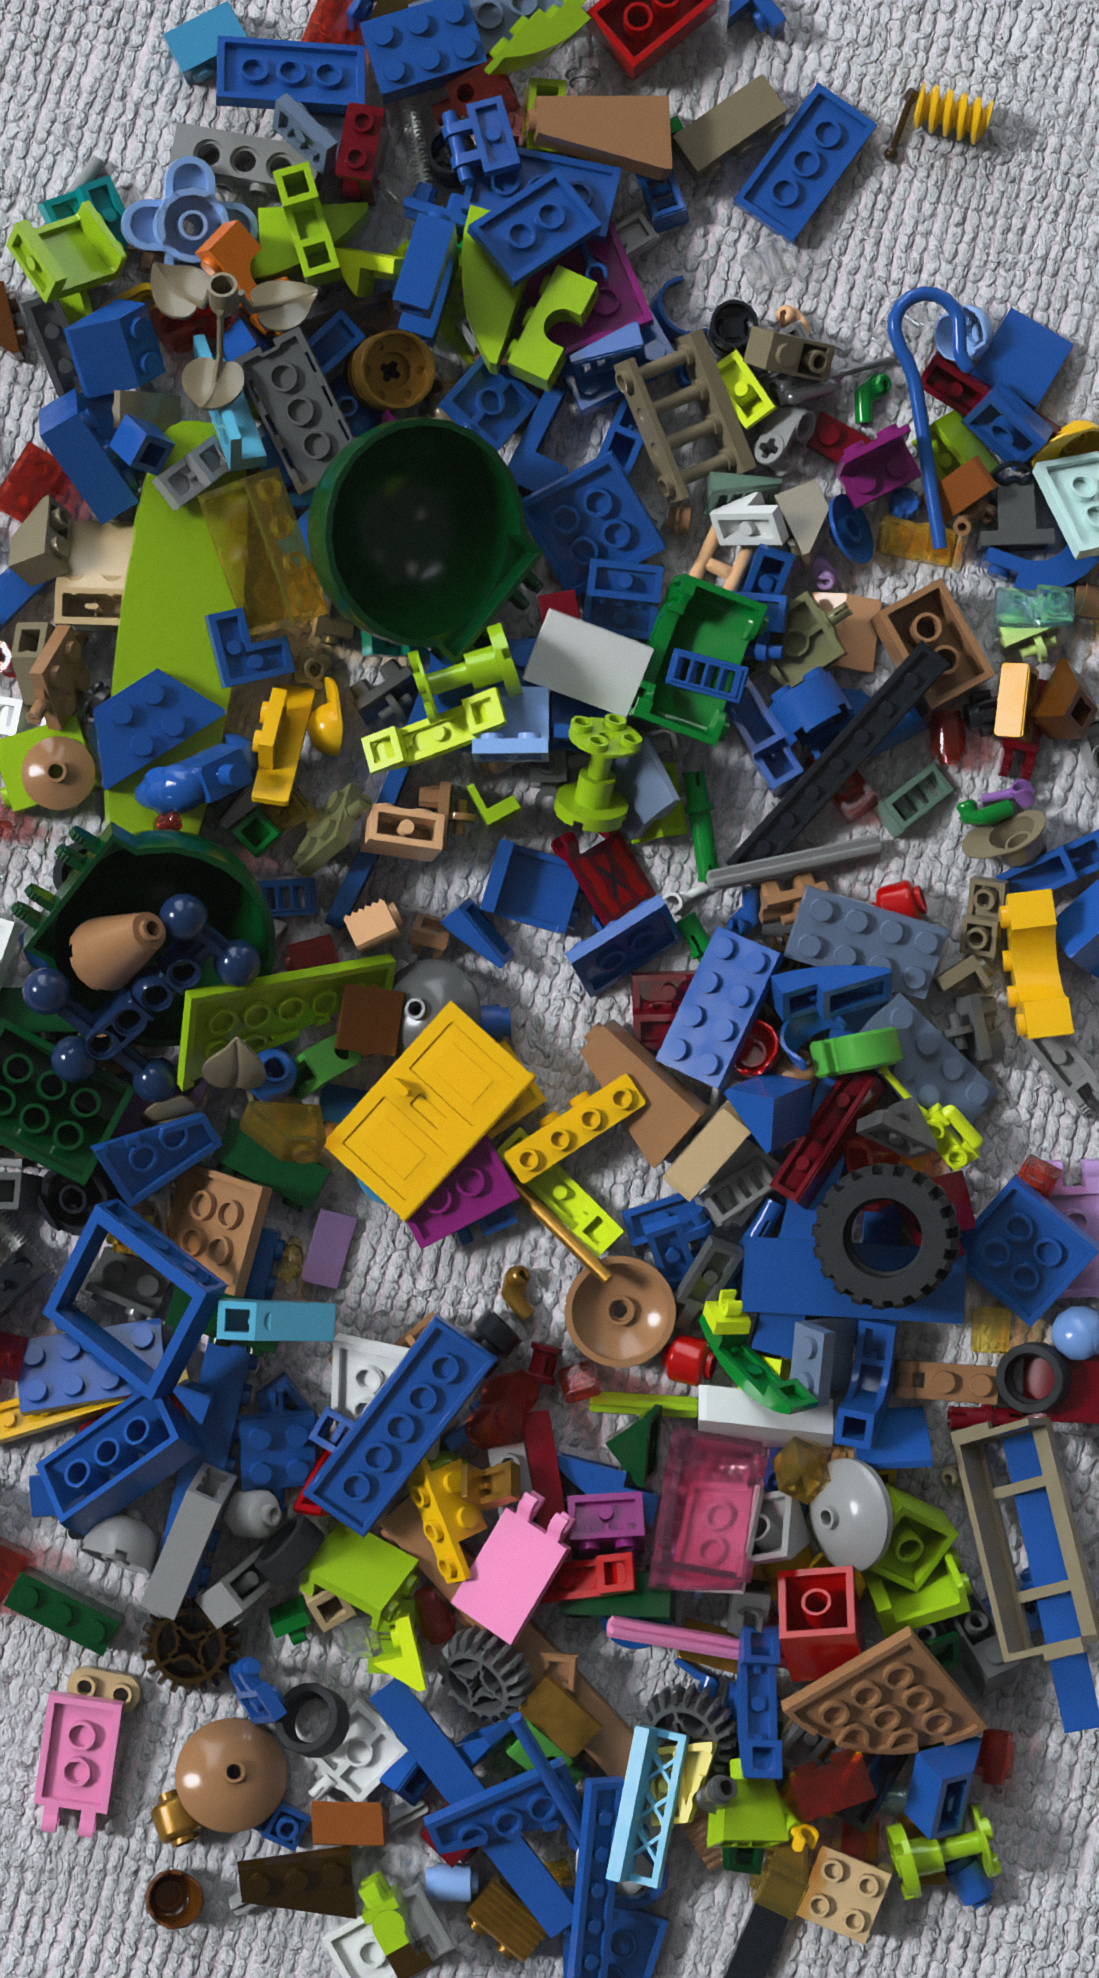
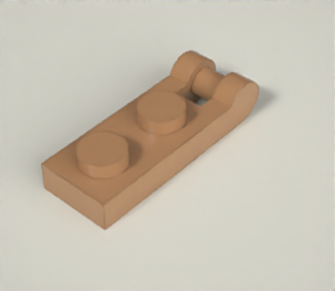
M897 1359L895 1371H899L898 1385H894V1397L997 1405L996 1369L998 1366ZM914 1373H923L922 1387L913 1386Z

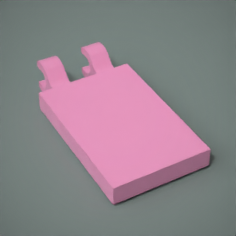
M534 1490L531 1493L526 1491L518 1503L517 1510L512 1506L505 1508L470 1568L471 1578L462 1582L450 1602L509 1645L517 1642L570 1552L571 1547L565 1544L563 1540L576 1520L565 1511H562L561 1514L558 1512L554 1514L547 1531L533 1522L535 1515L546 1499Z
M53 1690L48 1694L33 1802L34 1804L44 1805L41 1831L56 1833L57 1826L59 1827L61 1808L81 1810L78 1836L93 1838L97 1828L98 1813L107 1814L110 1809L124 1701Z

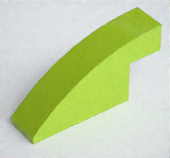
M368 202L321 205L334 247H344L370 221ZM258 208L259 244L262 249L254 256L250 265V272L254 282L259 285L274 278L287 276L290 279L302 274L284 208Z
M470 205L464 227L461 252L464 301L472 335L489 372L498 375L528 279L512 289L467 233L468 226L490 211Z

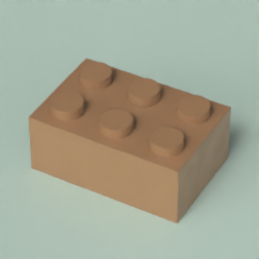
M942 578L878 611L870 620L896 669L922 640L951 664L916 703L922 716L986 683L995 675Z

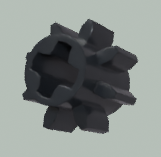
M989 689L973 693L969 696L970 703L963 705V716L968 730H978L980 737L995 734L998 696L991 697Z

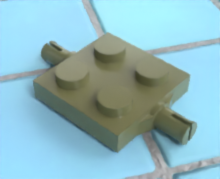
M806 591L789 603L786 634L771 633V644L784 645L783 659H769L768 662L755 661L748 666L750 668L748 677L753 681L767 672L776 679L780 688L786 685L794 688L804 682L802 677L812 669L821 666L824 670L847 655L848 652L837 635L835 625L848 616L853 615L849 605L844 601L827 613L820 608L810 591Z
M351 781L340 792L334 791L323 807L320 809L315 808L310 813L305 823V826L308 828L306 837L302 840L298 850L291 856L293 863L297 865L296 871L309 878L348 844L355 822L372 805L371 798L366 794H362V787Z

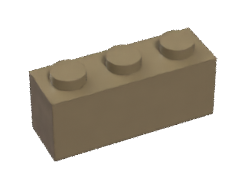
M761 74L672 136L671 148L695 182L704 176L708 180L720 173L725 167L723 163L733 156L739 159L749 153L755 145L753 143L764 135L766 138H770L784 127L783 122L785 121L788 109L764 75Z

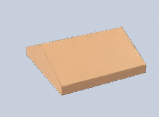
M811 592L820 608L827 613L844 601L853 612V615L848 616L835 625L837 635L848 654L826 669L873 674L878 634L870 620L880 611L881 600L847 593Z

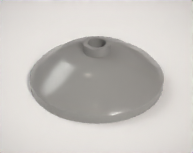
M840 1458L826 1464L816 1476L809 1496L808 1518L813 1538L822 1554L834 1566L853 1565L854 1572L868 1570L879 1563L884 1557L891 1541L893 1511L888 1491L877 1472L859 1459Z

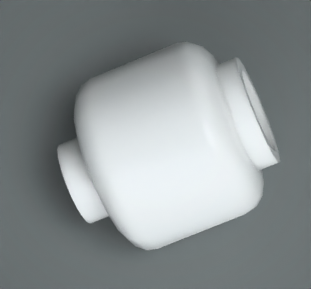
M239 1490L234 1493L225 1508V1520L231 1532L242 1538H267L274 1533L281 1519V1510L276 1497L266 1490Z

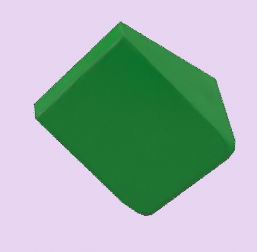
M259 806L231 831L255 858L262 857L283 834Z

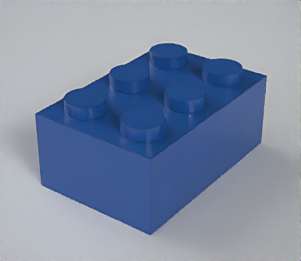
M431 0L359 23L362 39L383 105L453 84V81L484 70L488 66L469 0Z

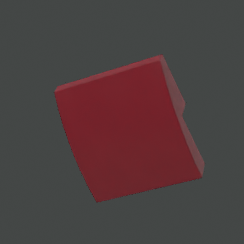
M696 970L631 973L633 1037L647 1050H660Z
M1093 1355L1086 1360H1070L1066 1358L1071 1371V1387L1066 1398L1053 1409L1037 1414L1025 1413L1022 1415L1025 1418L1050 1417L1051 1422L1099 1424V1355ZM1038 1356L1024 1357L1022 1396L1034 1400L1044 1398L1051 1392L1054 1385L1052 1368L1046 1360Z

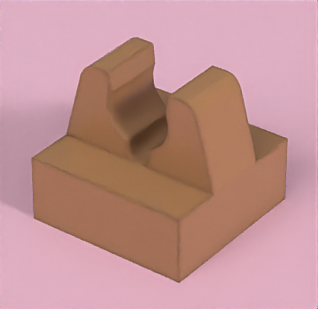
M418 912L410 937L414 954L419 955L422 945L434 948L433 959H440L444 950H446L451 936V932L439 923L443 918Z

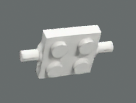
M360 1697L348 1707L350 1714L349 1730L343 1743L329 1755L322 1758H311L319 1766L323 1775L313 1788L308 1791L314 1797L324 1787L315 1796L316 1801H321L335 1787L345 1792L354 1802H362L381 1783L379 1781L381 1776L408 1751L381 1714L374 1712Z

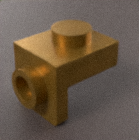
M511 1460L482 1470L469 1463L462 1465L460 1482L462 1500L483 1511L519 1501L520 1465Z

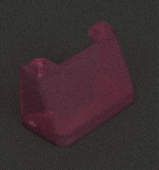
M674 1426L664 1468L647 1588L660 1591L741 1590L743 1583L751 1582L754 1561L747 1559L746 1547L757 1478L764 1479L767 1466V1457L761 1456L763 1442Z

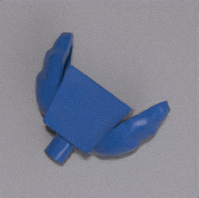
M235 733L224 734L225 744L218 743L177 764L150 769L145 775L144 780L135 789V800L141 806L154 810L160 816L187 813L196 809L201 803L217 801L251 784L258 771V752L252 751L253 743L249 739Z

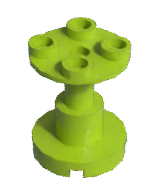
M501 623L486 627L492 645L463 654L465 662L426 674L418 649L407 653L430 724L441 721L434 695L470 683L473 684L474 690L504 681L509 698L523 694Z
M610 713L605 715V718H588L585 716H574L572 718L568 731L571 742L579 749L591 755L588 766L580 769L578 781L567 783L557 791L554 811L556 816L564 823L573 827L574 821L583 823L582 830L606 833L618 830L622 827L623 820L626 821L629 804L626 798L614 789L616 776L610 770L612 758L621 759L635 755L640 751L643 739L638 732L626 725L627 719L624 716Z
M969 1803L967 1806L972 1831L952 1837L929 1840L926 1836L908 1840L900 1822L885 1827L894 1870L898 1873L900 1879L903 1878L898 1883L906 1901L921 1898L919 1878L945 1871V1862L979 1854L989 1879L1002 1874L998 1857L995 1852H992L989 1841L994 1839L988 1818H984L979 1803Z

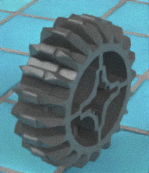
M476 1624L471 1628L464 1627L462 1630L457 1631L454 1636H451L444 1643V1647L437 1658L440 1664L437 1672L443 1676L440 1683L449 1688L448 1696H454L459 1701L458 1706L463 1705L466 1707L469 1715L477 1713L482 1721L487 1718L494 1723L500 1719L505 1721L513 1713L519 1712L518 1707L523 1702L526 1703L527 1697L534 1689L532 1682L535 1677L528 1672L531 1664L522 1659L524 1652L517 1651L513 1644L509 1645L487 1628L482 1630Z
M681 1682L673 1688L666 1686L659 1694L657 1693L652 1696L648 1702L649 1705L642 1712L640 1725H650L690 1735L688 1744L703 1743L709 1740L717 1741V1749L707 1776L710 1780L719 1772L722 1773V1771L726 1770L729 1760L733 1759L737 1752L738 1733L735 1732L737 1720L729 1719L732 1714V1707L722 1708L720 1706L722 1696L715 1699L709 1696V1687L699 1692L695 1682L689 1685L687 1689ZM673 1713L675 1719L672 1724L665 1726V1715ZM660 1737L659 1747L676 1746L678 1741Z

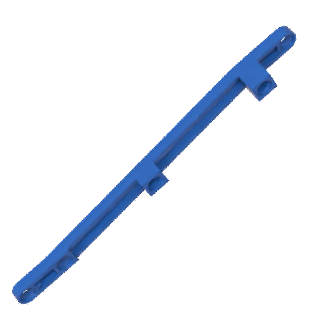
M556 384L553 385L550 393L544 391L508 464L519 492L527 496L568 474V467L539 454V450L567 394L566 389ZM430 665L426 674L430 673ZM418 694L406 726L428 718L420 694ZM412 765L388 772L377 803H389L397 806ZM359 847L357 855L325 920L326 924L340 931L344 929L346 924L343 919L345 915L351 916L380 854L360 852Z

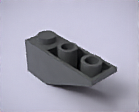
M971 1584L973 1594L967 1596L971 1611L944 1619L949 1633L953 1631L959 1633V1658L981 1697H984L1014 1683L1021 1663L1019 1661L1004 1663L994 1619Z

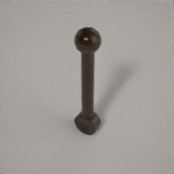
M909 88L905 93L904 100L906 102L890 147L884 151V157L887 161H894L898 157L897 147L912 104L916 102L919 96V92L914 88Z

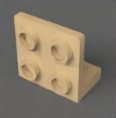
M823 1844L796 1909V1915L865 1945L891 1879L893 1865L880 1859L878 1865L874 1866Z

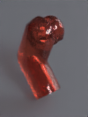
M170 811L166 815L164 812L157 815L153 820L152 827L153 830L172 829L179 831L183 824L181 823L182 819L179 813Z

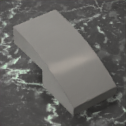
M215 435L211 436L152 481L174 512L229 471L219 440Z

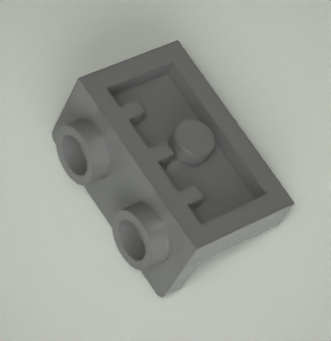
M106 1246L91 1281L87 1283L85 1290L93 1293L91 1299L107 1306H112L113 1302L127 1307L125 1313L145 1321L147 1316L155 1317L158 1315L171 1281L149 1263Z

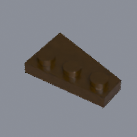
M387 290L307 319L300 327H302L308 339L337 311L342 309L366 336L364 338L366 339L385 331L397 330L400 316L398 310L393 307L391 290ZM350 352L325 375L328 383H331L345 372Z
M349 1846L237 1861L242 1903L357 1919Z

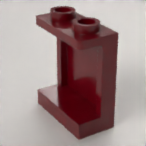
M353 102L347 105L335 168L336 176L343 178L339 195L340 200L354 203L368 202L370 206H376L389 141L385 108Z

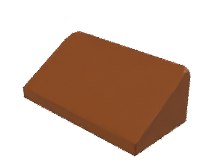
M312 1801L311 1819L314 1845L386 1847L389 1808L383 1803Z

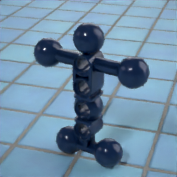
M175 894L165 901L161 907L159 918L165 926L166 935L176 941L168 946L164 956L159 955L156 958L157 965H148L141 969L135 976L133 983L130 982L126 988L115 992L93 1013L70 996L71 987L63 972L52 967L39 968L31 972L23 984L22 995L31 1011L40 1015L57 1014L85 1036V1038L82 1036H68L56 1044L52 1051L51 1064L59 1078L69 1083L83 1082L93 1076L98 1067L99 1060L112 1058L133 1075V1088L140 1098L148 1102H161L173 1096L178 1088L177 1068L171 1060L163 1056H144L129 1043L146 1028L148 1020L152 1022L155 1019V1012H163L172 1007L179 994L183 995L187 988L195 986L200 981L202 975L200 964L208 957L212 956L214 958V971L221 982L231 987H244L253 982L260 972L262 961L259 952L253 944L243 939L228 941L207 923V909L199 898L191 894ZM179 963H189L187 966H177ZM152 987H162L159 990H150ZM129 1010L135 1011V1012L130 1013V1014H125V1013H123V1012L129 1011ZM100 1034H105V1035H107V1036H105V1037H96L97 1035H100Z

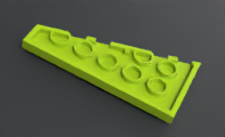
M388 953L256 977L253 982L244 987H231L223 983L185 990L177 1073L178 1086L182 1092L195 1086L193 1081L203 1076L202 1067L205 1061L225 1048L236 1036L243 1040L258 1055L261 1051L273 1049L300 1036L299 1030L316 1023L319 1027L330 1022V1015L340 1011L344 983L370 987L371 984H377L381 989L392 990L396 960Z

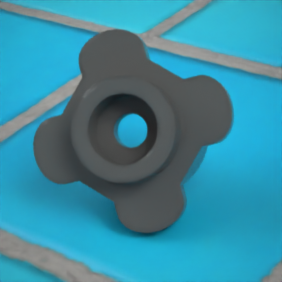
M101 681L91 686L83 697L82 713L86 715L89 713V717L94 719L93 709L111 698L110 687L104 686V683Z

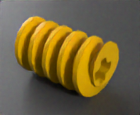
M923 81L913 115L914 127L918 130L924 121H928L929 133H933L940 124L942 125L943 137H947L954 128L956 129L957 141H961L966 133L969 132L971 144L975 145L981 136L984 137L994 101L991 100L985 109H982V98L977 96L971 105H968V94L964 92L957 101H954L953 89H948L941 98L938 85H934L927 94L925 82Z

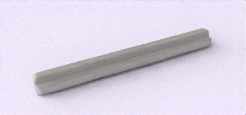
M872 835L712 869L707 872L706 881L709 890L715 892L878 857L881 855L883 847L879 836Z

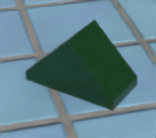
M655 1404L621 1427L605 1443L634 1483L640 1487H645L658 1472L662 1405Z

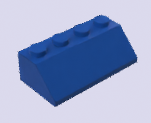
M135 1392L38 1462L36 1467L59 1523L86 1536L95 1525L114 1516L202 1453V1450L190 1423L167 1395L150 1401L148 1398L142 1397Z

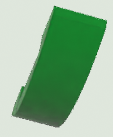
M700 1315L699 1322L715 1357L731 1379L751 1398L773 1411L788 1415L817 1408L819 1401L797 1378L783 1381L746 1343L749 1334L714 1335L704 1315Z

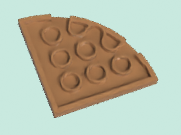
M909 1625L781 1701L783 1712L813 1736L819 1734L834 1740L836 1746L870 1754L899 1755L919 1752V1747L943 1741L945 1746H949L988 1729L984 1716Z

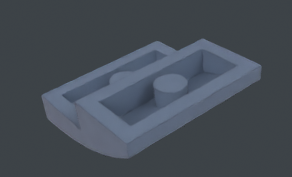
M649 736L642 738V746L638 753L626 758H616L611 763L610 768L616 776L614 789L621 793L629 804L626 821L623 820L622 825L630 841L643 837L655 820L668 817L680 801Z

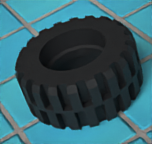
M878 1163L850 1172L842 1177L838 1183L832 1185L826 1192L824 1201L819 1204L815 1213L818 1215L816 1224L812 1225V1236L815 1237L816 1245L813 1247L815 1259L819 1258L822 1268L820 1271L824 1278H830L835 1284L833 1289L840 1295L846 1294L852 1298L851 1302L860 1306L863 1304L870 1305L872 1309H899L926 1298L948 1277L959 1254L960 1246H958L959 1236H961V1227L957 1223L955 1215L957 1210L954 1203H950L945 1195L947 1193L940 1184L934 1183L930 1179V1175L923 1171H916L911 1166L904 1164ZM891 1200L901 1203L909 1208L919 1221L922 1231L920 1250L914 1260L902 1269L895 1271L874 1269L864 1263L854 1249L851 1237L854 1220L865 1206L875 1201Z

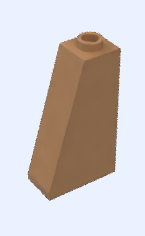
M536 96L532 109H527L526 128L527 132H533V145L596 163L620 167L622 170L656 180H667L673 169L669 96Z
M613 1019L604 1025L598 1022L585 1035L584 1039L588 1043L580 1053L602 1088L626 1073L645 1099L646 1103L644 1106L622 1119L648 1163L655 1169L670 1156L709 1112L710 1108L661 1062L656 1061V1058L617 1021Z

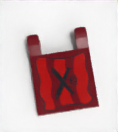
M619 829L606 833L597 832L605 840L580 854L575 834L571 831L566 832L551 842V848L557 856L567 863L604 926L637 907L642 901L656 895Z

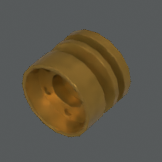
M404 330L385 331L362 340L350 352L345 367L346 384L352 396L365 408L377 412L409 408L422 401L431 390L436 375L434 357L428 345L417 335ZM387 365V373L391 377L383 380L384 373L380 370V367Z

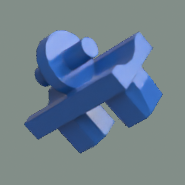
M424 182L418 183L411 197L406 195L403 203V208H405L404 218L413 220L416 223L419 212L427 215L430 211L440 212L451 218L450 222H454L456 225V235L463 237L467 214H462L461 211L464 195L451 193L446 208L434 204L438 193L437 188Z

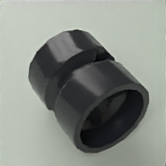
M441 128L432 135L427 147L431 174L436 182L444 187L452 189L463 187L464 185L460 184L458 174L452 170L450 159L453 157L449 143L444 141ZM465 136L463 140L466 151L474 150V142L471 136Z
M735 299L725 301L717 306L712 314L708 332L709 344L716 354L725 358L735 349L741 354L746 351L752 325L758 326L757 314L753 308L744 301Z
M490 1308L475 1322L476 1330L474 1332L468 1330L465 1332L467 1336L479 1344L485 1339L492 1346L488 1351L497 1356V1361L484 1377L486 1379L501 1364L500 1356H509L523 1342L518 1334Z

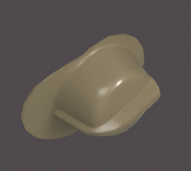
M1027 810L992 825H980L970 831L963 839L962 850L970 858H995L997 861L1010 867L1026 865L1036 857L1047 852V844L1042 834L1047 819L1043 812Z

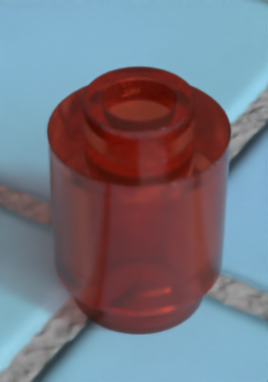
M941 710L931 713L932 721L928 723L931 758L938 759L939 765L961 763V757L968 755L965 719L961 718V711Z
M988 1728L983 1731V1736L979 1737L982 1743L975 1774L983 1776V1783L1005 1785V1779L1013 1778L1016 1742L1012 1741L1013 1732Z
M874 1817L865 1834L856 1831L843 1821L840 1851L873 1865V1860L878 1856L880 1820Z

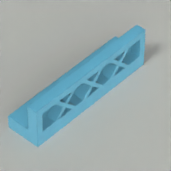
M193 335V360L200 357H209L216 360L217 353L211 354L205 335ZM243 391L229 406L209 411L230 472L266 466L267 455Z
M650 1725L635 1726L606 1879L619 1883L631 1881L653 1888H661L690 1735ZM660 1737L678 1741L675 1758L664 1764L658 1754ZM655 1763H656V1765L658 1766L659 1769H657V1770L654 1772ZM673 1766L672 1774H670L668 1769ZM662 1774L669 1785L668 1795L657 1802L650 1788L652 1780ZM648 1802H649L650 1805H651V1807H650L649 1809H647V1804H648ZM663 1805H665L664 1813L661 1809ZM655 1812L662 1826L660 1834L650 1840L643 1829L644 1819ZM641 1840L644 1845L639 1848ZM656 1843H658L657 1851L655 1850V1848H654V1846H653V1845H655ZM646 1850L654 1861L652 1877L634 1873L637 1856Z

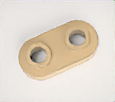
M84 1665L77 1668L70 1675L67 1682L68 1693L124 1701L123 1712L132 1710L142 1696L141 1683L134 1675L92 1665ZM86 1680L90 1682L92 1690L90 1692H83L79 1687L80 1681ZM124 1688L128 1692V1698L125 1700L118 1699L115 1694L116 1689Z

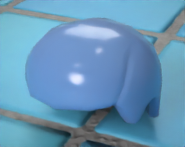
M1072 1306L1061 1312L1055 1319L1051 1330V1338L1057 1351L1070 1360H1086L1093 1355H1099V1312L1088 1306Z

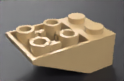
M72 521L67 573L56 577L54 624L56 626L58 624L71 625L73 631L118 632L125 577L133 540L132 528L134 522H106L101 524L100 521Z

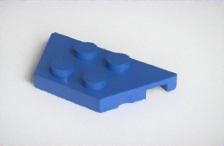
M158 668L93 709L98 738V756H100L102 787L104 790H107L226 714L225 710Z

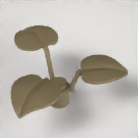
M153 262L151 269L150 285L152 296L156 306L163 314L173 319L184 320L192 317L197 307L204 310L208 304L211 310L217 314L216 360L209 357L194 359L184 368L181 379L182 388L186 396L199 409L205 411L219 410L229 406L240 396L245 384L242 366L232 361L223 362L224 317L231 316L238 309L239 302L241 301L250 313H258L259 323L265 329L274 332H288L304 323L318 296L317 287L295 281L273 280L263 282L253 288L250 293V303L246 298L245 290H238L236 278L229 273L220 272L210 277L205 271L193 266L167 265L159 262Z
M238 1036L225 1048L208 1058L203 1064L202 1075L208 1083L201 1100L197 1104L187 1096H171L161 1102H155L140 1115V1120L143 1124L153 1127L198 1113L206 1107L212 1089L216 1086L219 1088L230 1087L231 1089H236L238 1087L245 1089L249 1104L253 1107L246 1111L245 1121L258 1132L270 1135L287 1134L304 1127L311 1121L305 1105L291 1095L277 1102H265L263 1100L259 1102L250 1089L257 1088L263 1084L266 1079V1069L257 1054Z

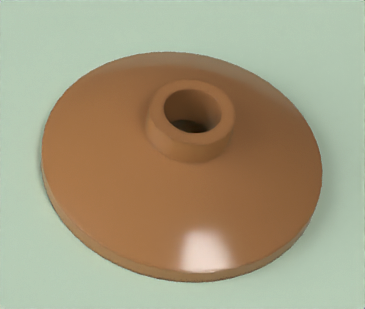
M55 736L43 739L29 750L22 764L21 776L27 794L37 804L50 810H67L79 805L89 796L95 784L96 767L91 754L81 743L68 737ZM60 765L63 768L62 776L57 779L52 778L50 775L51 768Z

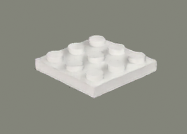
M338 1333L333 1341L331 1408L356 1421L410 1348ZM334 1420L330 1428V1437H332L340 1422ZM440 1437L426 1454V1459L434 1461L438 1456Z

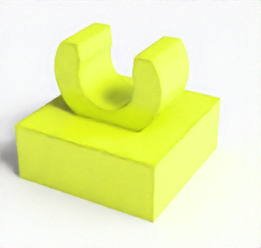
M721 1289L719 1301H705L703 1315L714 1335L749 1334L751 1320L747 1312L742 1311V1301L735 1300L736 1289Z

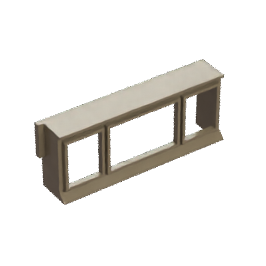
M1050 1417L1025 1418L994 1428L991 1421L950 1432L1004 1663L1022 1661L1039 1656H1044V1661H1050L1088 1652L1086 1645L1099 1643V1615ZM1032 1432L1043 1475L996 1488L986 1445ZM1046 1487L1068 1580L1020 1591L999 1499ZM1071 1591L1082 1636L1033 1647L1023 1603Z

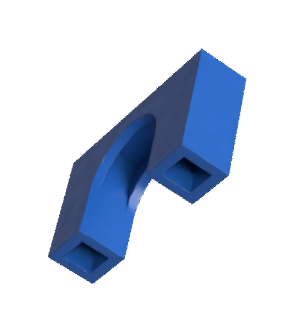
M430 211L428 215L418 213L392 298L394 309L402 311L397 329L417 335L431 347L435 345L459 267L456 225L454 222H450L451 218L436 211Z

